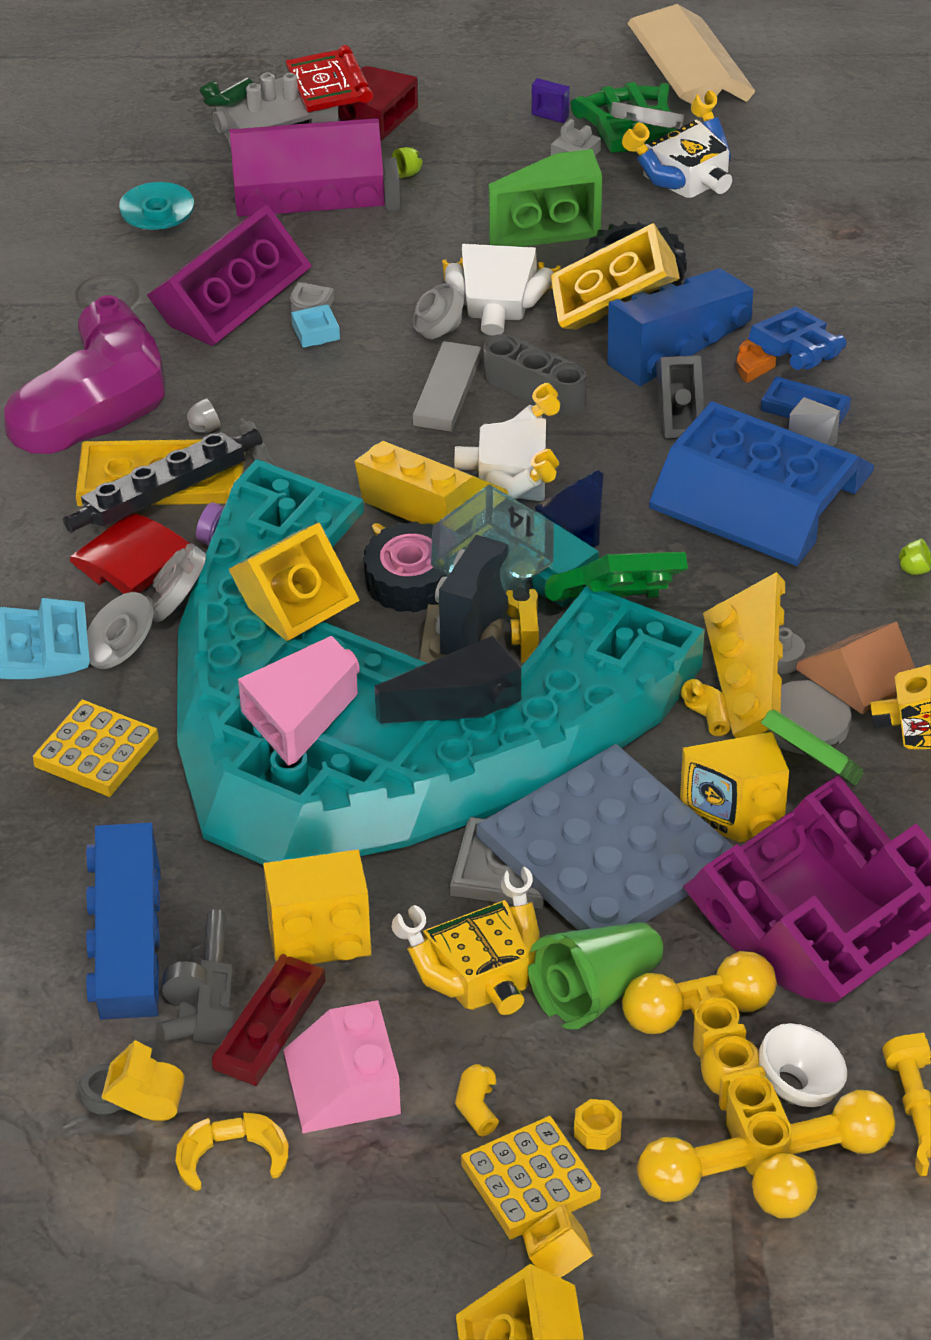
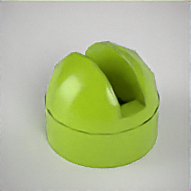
M404 147L393 151L391 158H396L399 178L413 176L421 170L423 160L418 158L420 153L416 149Z
M922 538L910 542L902 548L899 553L902 570L910 575H922L931 571V552Z

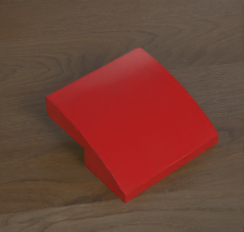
M132 513L119 520L72 554L70 562L99 586L108 581L123 594L131 592L141 593L154 583L155 577L166 562L178 550L185 549L187 544L190 543L162 524Z

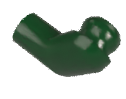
M246 77L223 90L219 89L216 81H209L200 87V93L204 97L202 101L209 107H232L247 99L246 87L253 83V81Z

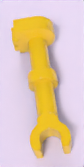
M925 1033L898 1036L884 1044L882 1052L886 1066L891 1070L899 1071L905 1092L902 1103L905 1113L912 1116L919 1139L915 1168L922 1177L927 1176L929 1168L928 1158H931V1092L924 1089L919 1069L925 1068V1065L931 1063V1050Z

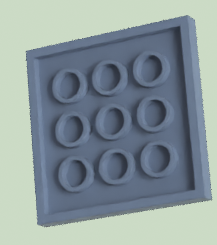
M617 744L478 823L477 837L520 877L523 867L530 870L533 880L531 887L537 890L577 930L636 922L646 923L689 896L683 885L693 879L705 865L733 847L729 841Z

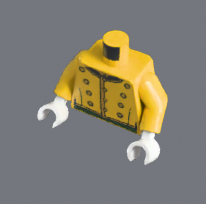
M526 867L521 869V877L524 882V887L515 888L510 884L508 871L502 877L501 889L505 895L513 899V906L509 907L506 900L426 929L423 931V936L420 931L425 926L426 916L420 907L413 905L408 909L409 916L414 923V928L406 926L399 913L394 917L392 930L397 937L408 939L410 946L407 950L422 982L427 987L450 998H456L465 1009L473 1010L493 1002L500 1014L510 1015L522 1007L525 999L520 991L528 987V966L535 963L536 950L530 952L532 945L540 939L533 902H528L526 892L533 882L529 869Z

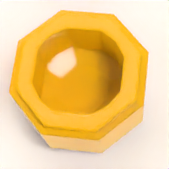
M589 1099L575 1109L574 1137L586 1149L607 1150L621 1140L622 1111L610 1100Z

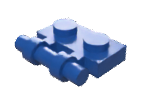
M796 306L752 325L748 340L761 346V349L769 355L780 357L790 353L792 355L790 365L796 370L802 368L806 370L819 365L821 359L830 360L835 358L846 347L847 343L844 336L840 334L834 336L825 331L826 322Z

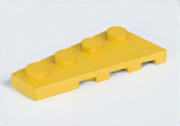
M777 572L703 613L722 693L726 701L732 734L736 738L762 734L769 730L761 724L768 711L774 709L781 713L782 678L777 672L778 661L783 659V644L779 641V626L784 625V609L780 606V595L785 594V581Z

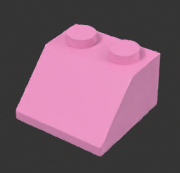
M378 1000L329 1009L283 1050L302 1133L401 1114L399 1075Z

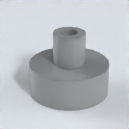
M781 627L779 628V641L783 644V659L778 661L777 673L788 674L795 672L797 662L804 659L805 644L789 628Z

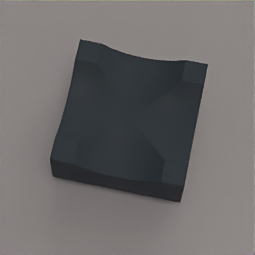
M476 534L466 550L461 549L458 552L454 568L449 575L440 579L435 592V601L439 603L436 633L440 635V654L448 655L478 642L483 631L491 623L502 618L507 611L508 596L500 580V567L508 556L507 543Z

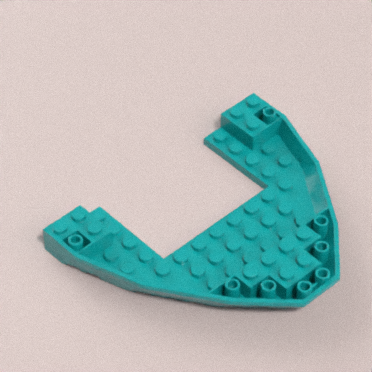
M256 459L233 483L228 500L207 549L205 564L194 583L178 627L177 746L203 839L263 865V863L359 849L360 856L408 847L465 826L470 817L484 819L492 816L611 746L617 744L622 749L661 723L680 698L682 685L686 681L694 679L702 668L704 629L606 591H591L586 586L522 665L521 701L512 704L508 708L500 709L487 716L478 718L380 724L376 719L375 685L427 663L323 621L296 637L285 641L248 608L229 571V568L297 531L318 522L333 547L364 513V500ZM333 636L345 650L350 649L357 658L360 672L357 674L358 694L301 758L288 766L241 712L238 679Z

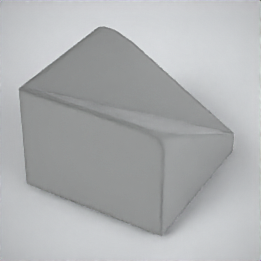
M803 397L790 413L789 430L833 447L837 443L840 410Z

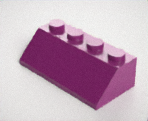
M378 118L229 129L237 217L250 216L266 204H268L274 214L385 206Z
M268 204L242 220L149 292L147 297L170 327L213 346L311 268L312 265Z

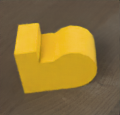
M134 1040L110 1063L101 1098L152 1121L169 1120L175 1117L178 1111L185 1082L184 1074L174 1065L157 1062L150 1058L152 1048Z

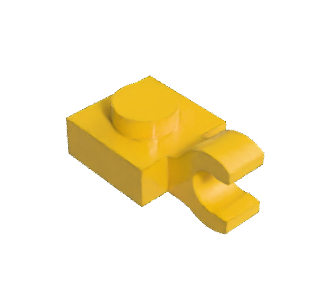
M529 589V599L517 601L513 598V591L507 590L508 609L506 613L514 618L510 619L511 645H520L521 663H525L539 645L538 594L535 589Z

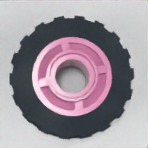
M419 522L398 523L393 527H386L380 530L381 533L374 535L370 539V544L366 545L364 549L365 557H363L366 587L368 592H371V597L375 601H379L383 607H390L399 612H420V610L428 608V604H438L435 601L437 585L440 579L447 577L454 568L457 556L453 539L448 537L441 528L437 529L432 524H419Z

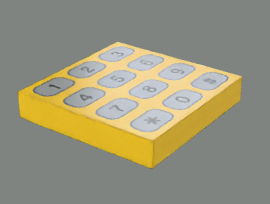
M82 699L33 755L34 767L111 797L159 740L158 730L155 727Z
M551 1116L461 1155V1166L510 1240L522 1235L524 1230L560 1205L565 1204L569 1211L573 1212L600 1199L601 1188Z

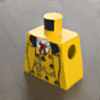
M930 664L899 672L894 677L896 699L870 702L874 729L901 725L903 746L907 749H931Z

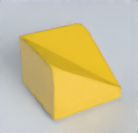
M565 1204L557 1207L522 1233L528 1257L536 1267L559 1278H562L594 1256L584 1228Z

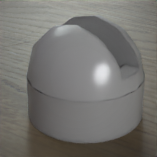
M207 398L195 403L187 413L189 426L196 433H209L221 427L218 415Z

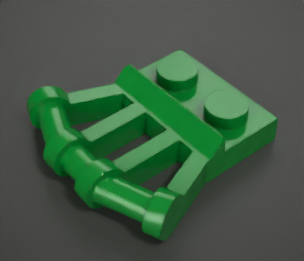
M635 82L625 83L624 87L614 89L611 86H604L600 88L599 92L590 96H578L572 99L570 106L576 118H586L597 126L601 140L605 141L610 153L628 152L629 150L624 148L622 144L623 136L628 129L632 130L639 122L611 117L612 102L620 103L626 101L627 104L671 112L668 107L670 84L660 83V86L637 85ZM645 100H657L658 104L648 106ZM603 106L604 108H607L609 113L604 112L599 107ZM643 123L647 126L650 133L649 138L645 141V145L676 130V128Z
M686 552L607 554L583 567L550 576L545 583V594L551 601H564L567 598H577L583 589L588 586L591 591H606L621 598L646 594L647 598L658 597L659 589H667L668 584L673 582L672 576L688 569Z

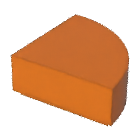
M748 339L740 345L736 359V369L738 375L745 383L776 367V356L765 353L761 346Z

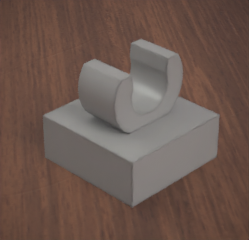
M572 119L561 127V136L551 144V155L593 149L594 155L601 151V138L592 135L591 127L588 125L584 126L581 130L574 128V120Z

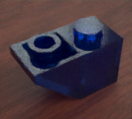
M597 470L585 478L576 481L571 486L536 505L535 513L538 512L595 548L600 545L604 474Z

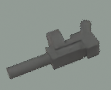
M214 909L207 914L204 960H201L200 965L187 961L177 962L168 966L163 973L162 994L167 1001L178 1005L179 1010L177 1019L157 1023V1036L161 1042L193 1035L192 1041L220 1045L234 1025V1011H229L232 964L223 963L226 913L222 910Z

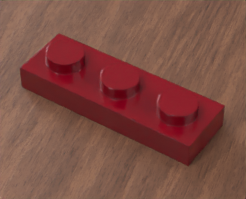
M281 954L212 1056L213 1070L257 1086L326 982L325 969Z

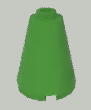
M643 922L553 933L541 937L532 945L530 952L536 950L535 963L528 966V976L533 993L541 1008L549 1017L557 1014L566 1022L560 1026L566 1029L583 1028L592 1023L624 995L632 979L645 973H650L659 966L663 957L662 939L654 929Z

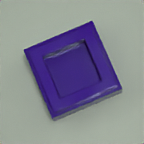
M537 78L532 83V115L565 123L569 118L570 87Z

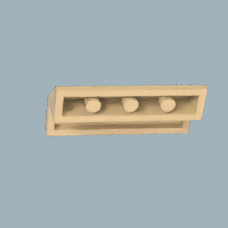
M679 4L633 17L627 23L679 98L692 104L693 99L698 94L701 102L706 105L704 96L708 90L713 91L717 96L723 89L746 102L755 93V89L702 17Z

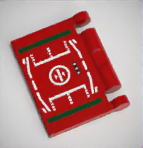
M343 45L338 50L285 60L288 72L297 75L298 94L307 113L360 101L362 103H369L373 99V93L348 45Z

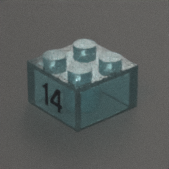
M490 484L433 525L431 566L447 575L454 568L458 552L461 549L466 550L476 534L507 543L508 556L500 567V580L505 593L507 590H515L553 563L554 523Z

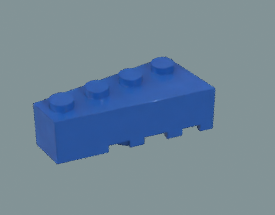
M719 268L686 278L683 285L675 286L672 283L660 286V291L651 295L644 291L633 294L631 301L625 303L620 299L610 301L608 311L607 365L638 386L644 385L657 377L656 362L661 357L692 356L751 321L754 289Z

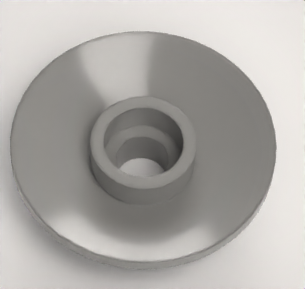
M137 592L126 593L113 599L101 609L87 630L89 664L98 669L111 668L125 661L140 647L150 630L153 620V606L148 598Z

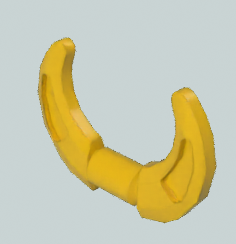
M243 1113V1119L241 1117L214 1121L211 1124L210 1119L207 1118L195 1123L186 1130L177 1144L175 1163L180 1178L192 1190H201L202 1184L197 1175L196 1167L200 1157L213 1147V1140L218 1142L244 1138L246 1135L247 1141L263 1147L269 1153L272 1160L270 1175L273 1179H277L281 1176L288 1162L289 1146L283 1130L268 1117L255 1113Z

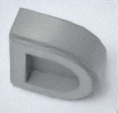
M297 282L290 296L291 311L295 312L323 305H329L330 307L334 301V289Z

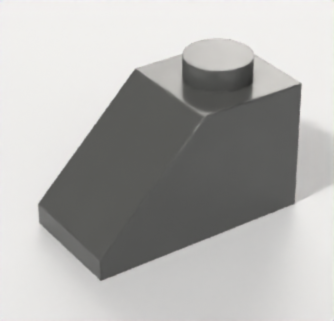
M701 355L661 357L656 362L658 404L664 439L679 438L704 410Z

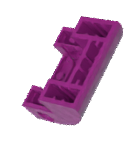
M838 774L806 796L795 809L741 846L736 844L705 865L693 879L683 885V888L710 923L737 952H755L770 962L774 967L778 985L808 999L822 1002H838L931 934V841L917 823L893 840H890Z

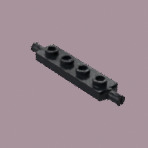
M254 428L252 431L239 437L231 438L223 432L207 435L198 443L182 450L172 451L159 461L148 466L138 467L130 474L113 482L99 485L94 491L81 496L83 509L64 516L63 523L70 533L90 523L107 526L245 461L244 452L263 443L261 434Z

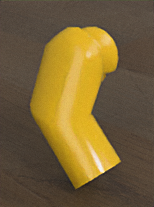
M698 679L686 681L682 685L680 692L685 705L691 710L707 717L710 734L724 736L729 733L731 726L723 693L714 687L702 684Z
M475 1064L468 1067L461 1074L455 1105L476 1133L483 1137L492 1133L499 1123V1120L484 1103L485 1095L492 1091V1087L489 1084H496V1075L490 1067Z

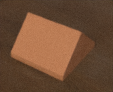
M897 621L852 635L798 661L796 665V670L861 714L871 710L870 702L897 697L894 677L899 672L915 669Z

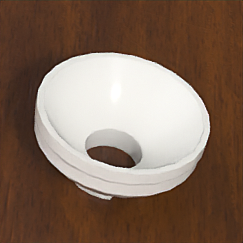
M792 1023L776 1026L766 1034L759 1048V1067L764 1068L765 1077L773 1085L777 1096L788 1104L805 1107L823 1106L829 1103L844 1087L847 1079V1068L843 1056L832 1041L810 1027ZM780 1072H788L796 1076L802 1083L803 1089L798 1090L788 1085L781 1079Z

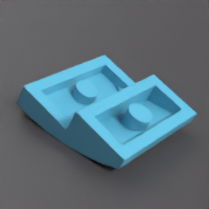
M42 598L39 610L0 607V679L45 678L69 674L88 668L90 659L84 602Z

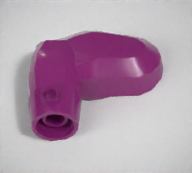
M104 295L86 307L78 319V331L84 350H79L68 356L53 369L23 384L9 396L4 407V425L6 436L14 446L34 454L56 453L66 450L81 441L121 429L159 406L165 396V376L159 350L144 323L123 300L112 295Z

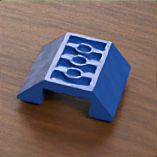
M711 401L671 446L649 501V508L798 566L817 542L819 516L841 489L855 494L874 471V464L854 454Z

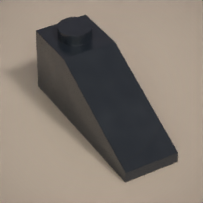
M492 635L375 685L376 719L380 724L487 716L521 701V667Z

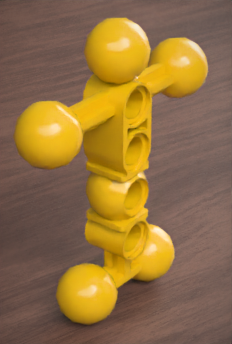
M739 951L726 957L716 975L676 984L673 979L663 974L645 973L632 979L626 988L622 998L624 1016L634 1029L646 1034H661L674 1028L682 1012L691 1009L694 1015L693 1048L700 1057L703 1080L713 1093L719 1095V1106L722 1111H726V1125L732 1139L693 1148L690 1143L677 1137L659 1138L646 1146L639 1158L637 1172L640 1184L649 1196L663 1202H677L692 1195L701 1177L745 1167L748 1173L754 1176L752 1180L755 1201L762 1210L779 1219L795 1218L808 1211L816 1198L818 1185L815 1171L808 1162L793 1154L840 1143L843 1148L858 1154L874 1153L887 1145L894 1134L896 1122L892 1106L882 1095L870 1090H854L840 1098L832 1114L794 1124L789 1123L773 1085L765 1077L764 1068L759 1067L758 1048L753 1042L746 1040V1028L744 1024H739V1012H754L767 1006L777 987L774 967L765 957L755 952Z

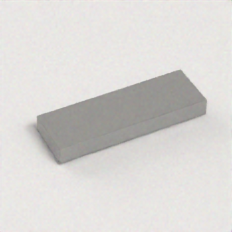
M443 341L413 413V426L453 431L481 360V347Z

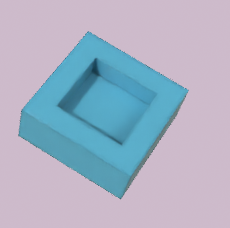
M329 305L291 312L292 326L302 347L322 345L326 342L340 340V328Z

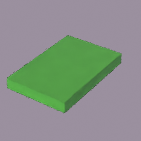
M769 710L762 720L761 724L837 775L839 774L840 777L854 786L858 784L864 775L863 769L849 757L776 710Z

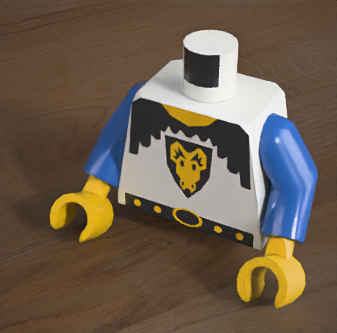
M708 90L704 96L706 105L701 102L698 94L691 104V111L697 117L703 118V123L695 120L646 145L645 141L649 138L650 133L647 126L643 123H637L632 130L628 129L622 139L624 148L632 152L637 151L639 155L637 160L643 168V176L650 179L653 185L670 189L686 198H692L708 189H712L718 194H723L730 188L732 176L728 173V163L731 159V152L718 117L714 118L712 113L713 108L717 104V96L711 90Z

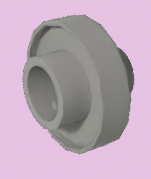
M446 283L435 286L424 293L417 302L413 316V327L426 339H435L456 330L462 320L463 295L452 285Z

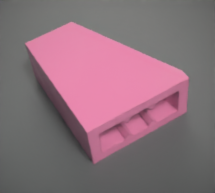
M330 636L238 679L241 712L288 766L301 758L358 694L357 674L360 672L357 658L350 649L345 650L333 636Z

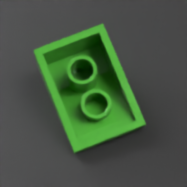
M593 149L555 153L488 184L489 245L524 247L588 239L596 236L597 231L601 230L602 173Z

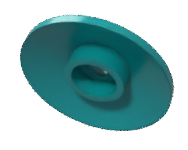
M170 182L145 183L130 189L123 195L119 203L120 214L127 223L138 228L148 230L166 229L176 226L190 217L194 210V198L186 188Z

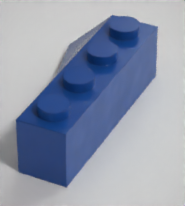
M153 823L95 826V844H87L86 849L88 873L95 872V886H88L86 890L88 915H95V929H87L86 933L88 958H95V973H87L86 976L88 1002H96L100 1020L159 1016V959L155 949L160 948L157 912L160 911L158 880H161V866Z

